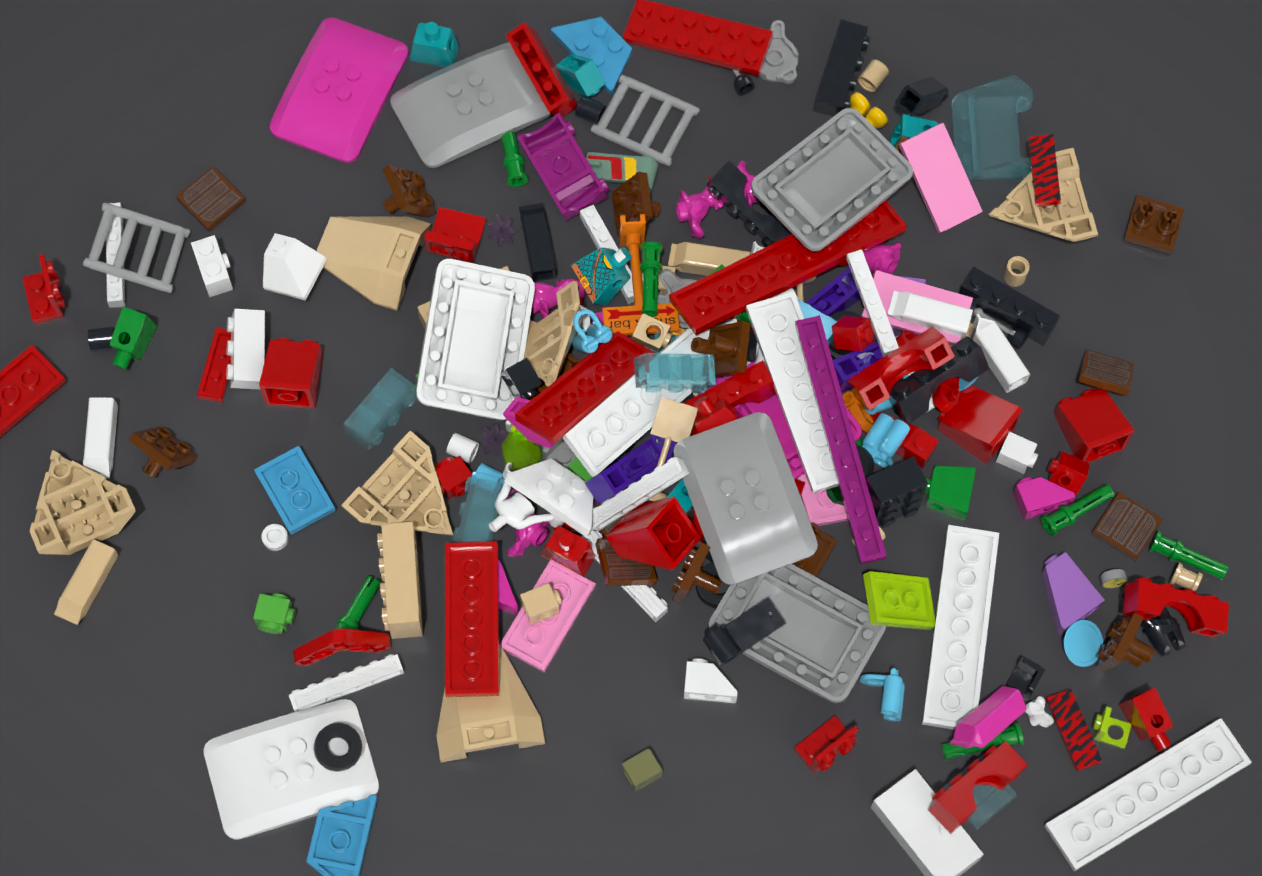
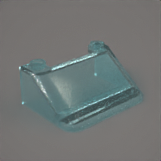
M1011 75L960 92L952 100L954 148L968 180L1025 179L1032 171L1031 158L1024 159L1020 155L1017 113L1030 109L1033 102V89L1017 75Z

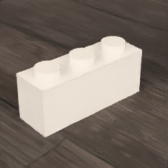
M234 309L232 316L227 318V332H231V341H227L226 352L227 356H231V364H227L226 379H231L230 388L260 389L259 383L264 366L265 310Z

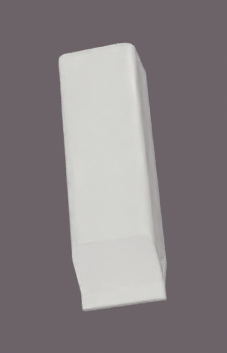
M894 291L887 315L893 316L900 321L926 328L933 326L938 331L965 338L973 310L909 292Z
M977 314L973 322L975 331L972 340L981 346L989 368L1005 392L1008 393L1025 384L1030 377V373L997 323L981 318Z
M89 398L83 466L106 479H110V473L113 469L118 405L114 398Z

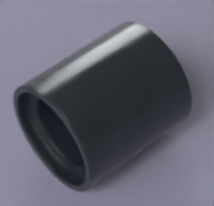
M582 96L577 104L575 116L598 124L605 112L606 104Z
M114 327L88 330V342L91 352L113 349L110 346V340L115 330Z

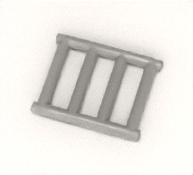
M622 74L619 78V87L598 124H594L591 127V132L641 155L652 156L655 161L670 166L673 160L671 158L693 116L699 114L700 108ZM628 88H632L641 92V95L620 133L617 134L606 129ZM652 97L663 102L642 142H635L629 139L628 136L648 100ZM673 106L684 111V114L663 153H660L649 147Z
M104 202L102 204V211L104 213L89 258H85L83 266L171 293L173 290L171 281L184 240L188 238L191 230ZM115 215L127 219V223L114 263L110 265L98 260L112 217ZM140 223L152 228L136 273L123 269V265L136 225ZM162 230L174 234L175 238L162 279L158 280L148 277L147 273Z

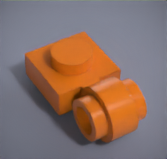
M853 391L844 393L842 396L846 408L860 424L861 430L868 433L875 422L872 415L866 412Z

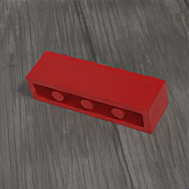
M524 22L505 35L548 112L554 116L560 113L561 117H564L574 110L578 103L536 30Z

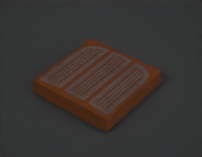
M214 166L176 196L177 200L208 232L246 202L245 197Z
M1086 349L1079 382L1128 396L1134 363Z
M1118 492L1095 527L1092 535L1136 562L1163 519Z
M607 538L597 539L595 546L606 586L655 585L657 577L653 565L619 557Z

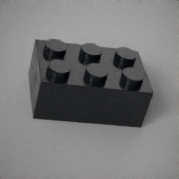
M914 456L867 477L866 483L878 526L886 528L895 523V519L902 516L908 518L918 512L928 482Z

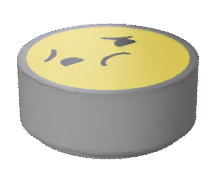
M1122 569L1109 570L1100 576L1102 587L1117 588L1128 582L1126 572Z

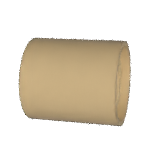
M872 60L859 76L858 82L865 90L875 92L889 74V70L882 62Z
M1015 256L1008 261L1004 272V280L1010 286L1017 287L1025 282L1030 268L1025 258ZM1011 269H1018L1021 271V274H1016Z

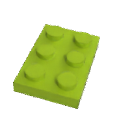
M872 571L863 574L871 625L923 630L935 628V615L929 578Z

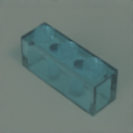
M644 353L634 358L636 388H645L646 392H659L661 388H668L670 393L683 392L684 389H691L692 393H703L707 391L706 388L716 385L714 355Z
M391 368L343 423L346 434L368 450L373 445H378L384 438V432L387 428L394 426L400 419V413L405 407L409 408L416 400L415 385Z
M473 472L472 477H468L465 486V492H468L466 502H462L460 506L459 517H462L460 527L456 526L454 530L453 542H492L494 532L489 528V523L499 515L495 508V502L503 487L504 479Z

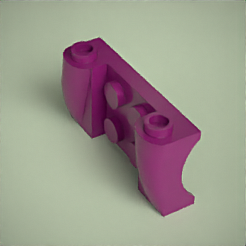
M558 113L542 128L528 134H521L517 138L563 218L567 221L580 214V210L596 205L608 198L606 192L609 191V188L603 178H597L573 137L575 131L569 120L564 122L560 113Z

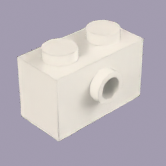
M215 235L192 242L191 245L209 297L233 290L226 268L231 266L227 254H221Z

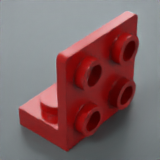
M440 207L432 232L427 231L425 235L426 252L474 263L486 224V218Z
M44 254L38 255L42 272L22 277L34 325L64 317L62 308L66 307L63 295L58 288L60 280L57 271L54 270L52 261H47Z
M834 716L794 747V751L814 774L819 770L825 772L835 763L834 759L840 753L842 756H845L855 747L854 743L857 741L856 737L859 729L854 726L848 731L838 718Z

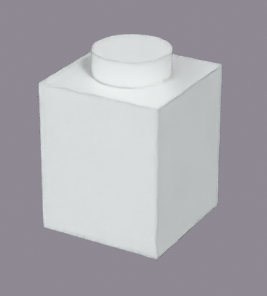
M1009 432L996 462L1024 474L1027 466L1033 468L1038 454L1034 453L1037 444Z

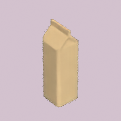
M683 242L672 244L668 266L676 267L680 272L708 276L721 264L726 267L749 256L750 252Z
M94 539L92 540L62 593L54 615L78 625L79 621L87 614L118 558L114 548Z

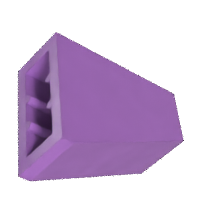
M1066 552L1059 557L1056 554L1050 557L1044 563L1045 568L1041 574L1056 632L1059 636L1065 634L1068 628L1076 621L1084 620L1100 609L1105 601Z

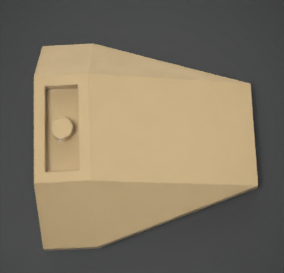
M330 217L317 252L327 258L323 266L325 270L372 303L398 311L406 291L404 281L418 246L423 247L425 243V235L430 230L431 223L411 217Z
M499 647V696L446 697L444 689L436 735L440 762L467 758V752L517 743L519 748L545 744L541 717L502 647Z

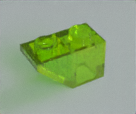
M513 426L502 444V455L505 465L509 462L513 463L509 470L511 472L534 465L541 459L538 444L533 445Z

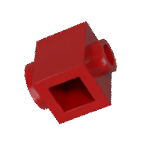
M1061 451L1058 458H1053L1048 466L1047 472L1050 473L1049 481L1077 495L1088 477L1089 463L1075 455Z
M460 456L455 459L448 457L439 462L435 467L441 492L446 495L448 500L453 497H461L468 491L469 487L474 485L472 484L473 475Z

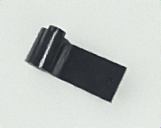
M767 598L728 625L719 627L715 624L704 632L706 637L703 638V642L719 666H723L786 623L770 599Z

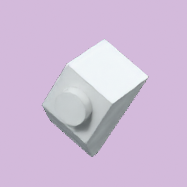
M693 659L692 662L687 661L684 699L736 703L737 690L714 664L708 663L705 659Z

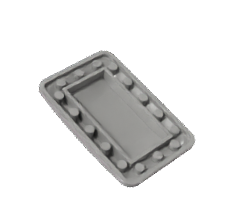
M510 43L493 47L442 68L397 91L390 100L394 113L422 163L429 168L440 167L501 139L508 131L517 132L551 116Z
M845 108L758 174L752 181L751 190L806 248L812 251H820L857 224L907 183L913 175V167L860 112L853 108Z
M761 412L753 413L677 442L674 447V457L682 459L689 471V474L683 477V481L722 582L728 585H735L814 555L818 546L817 539L778 436L768 415Z
M793 564L744 582L730 585L710 618L709 628L715 624L719 627L726 626L769 598L786 624L742 654L828 701L840 703L848 697L886 630V626L871 625L868 605Z

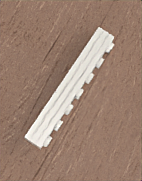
M109 203L122 207L121 203ZM115 215L112 217L106 236V263L110 265L114 263L123 236V218ZM107 274V303L110 308L125 307L124 279Z
M594 205L580 210V219L597 249L604 247L614 249L617 252L619 249ZM626 263L624 266L630 277L620 290L627 303L630 304L634 302L632 274Z
M861 249L847 254L846 260L867 316L871 320V326L882 356L885 357L899 347Z
M677 457L670 458L663 466L656 467L652 473L642 476L638 482L631 483L624 491H620L613 498L607 499L599 507L593 508L591 529L602 530L688 475L689 471L684 461Z
M591 529L587 537L583 535L581 538L591 544L595 560L600 564L595 543L597 539L603 537L597 530ZM647 585L621 586L655 623L667 613L668 604L664 599H659L656 596L657 593L652 587L649 588Z
M391 654L383 660H374L367 666H358L354 668V671L342 672L338 677H329L319 684H310L303 690L296 689L292 691V694H289L294 711L297 712L404 674L398 655Z

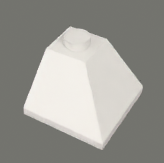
M275 233L264 253L263 288L306 301L327 258L295 238Z

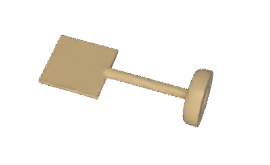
M661 397L650 434L666 438L657 467L664 465L671 441L679 442L690 437L698 411L696 407ZM660 492L649 500L665 499L668 495Z

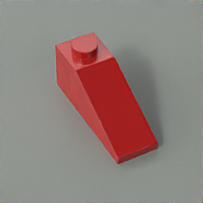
M882 412L872 415L874 421H876L877 417ZM890 416L894 421H895V420H900V419H897V418H894V417ZM907 424L910 430L895 454L905 460L914 456L922 470L936 451L939 440L919 427Z

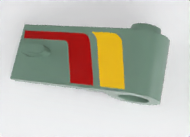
M588 152L586 157L597 178H603L605 182L624 183L639 171L647 173L649 192L651 193L659 167L652 156Z

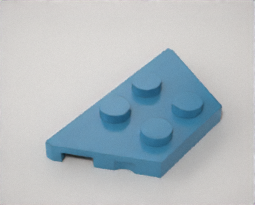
M602 17L553 27L551 35L570 54L593 59L606 82L602 87L612 95L619 77L624 72L625 64L628 63L632 55V48Z
M371 795L359 801L342 803L338 807L330 806L319 809L306 861L307 864L322 876H360L378 797Z

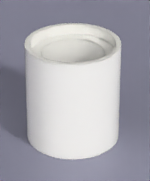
M454 433L449 441L446 453L454 457L460 456L463 461L470 464L478 451L479 443Z

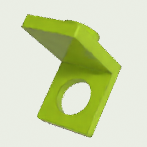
M1106 707L1101 715H1096L1093 729L1096 730L1094 740L1125 749L1131 724L1111 718L1112 708ZM1113 725L1119 726L1123 731L1122 738L1118 740L1112 739L1108 735V728Z

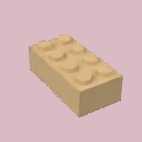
M413 522L381 524L382 533H377L380 555L383 557L379 558V570L382 582L385 581V583H380L381 598H383V605L386 606V608H382V620L385 631H390L392 639L423 636L417 539Z

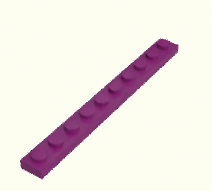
M819 315L796 320L795 328L860 565L886 559L887 555L821 317Z

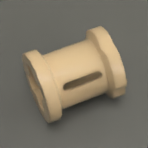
M1179 563L1173 573L1170 584H1178L1188 590L1196 591L1203 574L1200 572L1196 574L1183 568V564Z

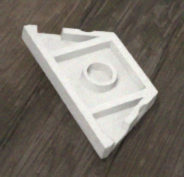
M552 458L513 471L506 476L505 483L587 537L592 527L593 495L587 488L586 481Z

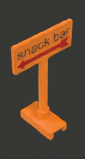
M640 214V221L626 222L625 215L620 216L619 244L620 247H627L632 256L630 264L634 306L602 308L603 324L612 330V335L617 331L626 336L633 335L642 316L643 285L639 248L645 240V214ZM672 303L657 304L658 315L652 318L670 325L668 333L680 332L678 311ZM649 328L646 331V334L659 333L655 328Z

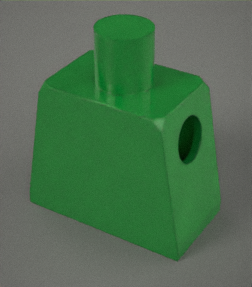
M126 307L122 308L110 340V346L117 352L112 365L126 370L131 358L138 361L142 359L157 329V326L147 315Z
M934 466L931 479L926 478L928 482L925 493L928 494L926 507L965 521L976 468Z

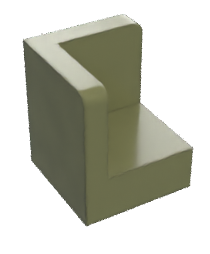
M646 749L625 761L621 767L634 792L661 778L663 773L662 768L650 749Z

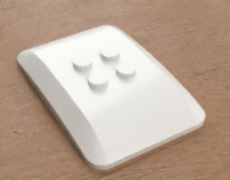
M445 259L438 264L416 386V397L420 403L426 406L496 420H507L503 412L512 403L514 397L500 374L505 369L524 359L535 284L529 276L454 259Z
M348 699L333 701L257 723L209 740L204 747V757L223 829L227 836L235 840L317 816L319 809L330 806L338 807L345 802L366 799L368 796L376 795L379 790L378 778L358 709L355 703ZM333 723H344L351 726L358 732L362 741V752L357 763L351 768L340 772L324 768L317 761L314 754V742L317 734L325 726ZM334 738L329 741L328 750L333 756L340 757L348 752V744L341 738Z

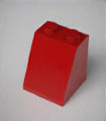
M287 338L270 340L259 383L265 405L316 408L323 355L320 343L313 340L295 342Z
M970 385L964 391L959 392L958 404L950 412H941L937 419L940 421L937 430L987 465L1005 442L1008 433H1012L1023 409Z
M1093 388L1083 392L1080 397L1074 399L1072 397L1065 398L1058 403L1054 412V416L1073 455L1087 463L1124 450L1134 433L1131 424L1104 389L1095 391Z
M675 497L642 503L625 514L605 536L619 557L669 570L675 569L701 539V536Z

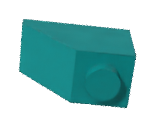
M571 53L556 64L565 82L577 94L586 97L593 96L600 91V87L606 84L593 59Z

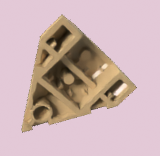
M1074 148L1055 152L1061 204L1036 207L1033 174L1031 171L1006 197V200L989 214L991 217L1072 242L1098 236L1093 214L1089 212L1080 181V169Z
M574 280L556 292L558 309L538 323L532 320L529 322L524 359L528 358L537 376L545 382L547 387L557 380L566 355L577 333L573 326V318L580 311L578 285ZM581 317L578 320L579 326L581 324Z
M411 431L393 448V453L368 481L361 488L358 487L341 505L360 523L382 526L381 524L413 522L415 531L453 536L430 448Z
M52 450L49 471L45 474L36 506V517L30 527V534L38 553L71 555L89 547L93 539L100 542L118 534L136 512L127 489L119 484L115 485L109 482L100 474L73 460L69 461L62 457L61 454Z

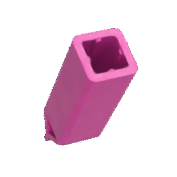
M1002 686L957 724L954 738L950 741V744L965 748H971L972 746L985 747L1027 710L1021 692L1018 689Z

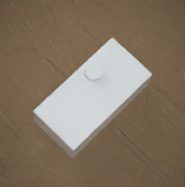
M915 769L876 798L871 808L924 876H960L976 864L984 854L962 826L950 834L928 811L934 803L932 797L935 793Z

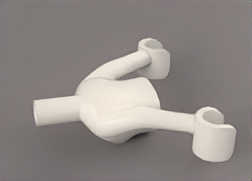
M511 462L505 466L503 471L504 479L511 473L509 471L513 465ZM504 482L495 502L496 511L500 516L489 523V528L493 532H496L506 523L516 529H524L533 524L547 521L555 528L557 526L562 527L564 522L553 514L530 516L535 512L534 507L520 493H515L513 497L505 500L511 486Z

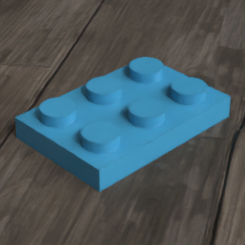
M299 446L254 469L256 476L290 535L336 511Z

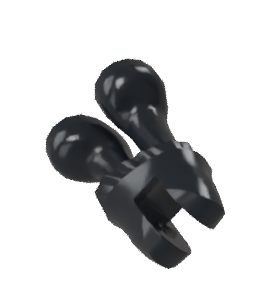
M1164 577L1152 581V583L1167 584ZM1125 593L1120 596V598H1121V600H1122L1123 603H1124ZM1166 606L1161 614L1157 616L1158 619L1142 620L1143 623L1140 624V627L1145 630L1143 633L1149 638L1161 657L1170 654V648L1164 634H1167L1175 650L1179 651L1186 647L1180 624L1177 623L1176 618H1172Z

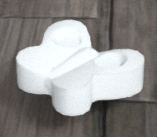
M1039 696L1025 705L1027 709L1025 712L1029 715L1032 726L1039 724L1043 727H1049L1054 723L1052 716L1044 711L1045 700L1043 697Z

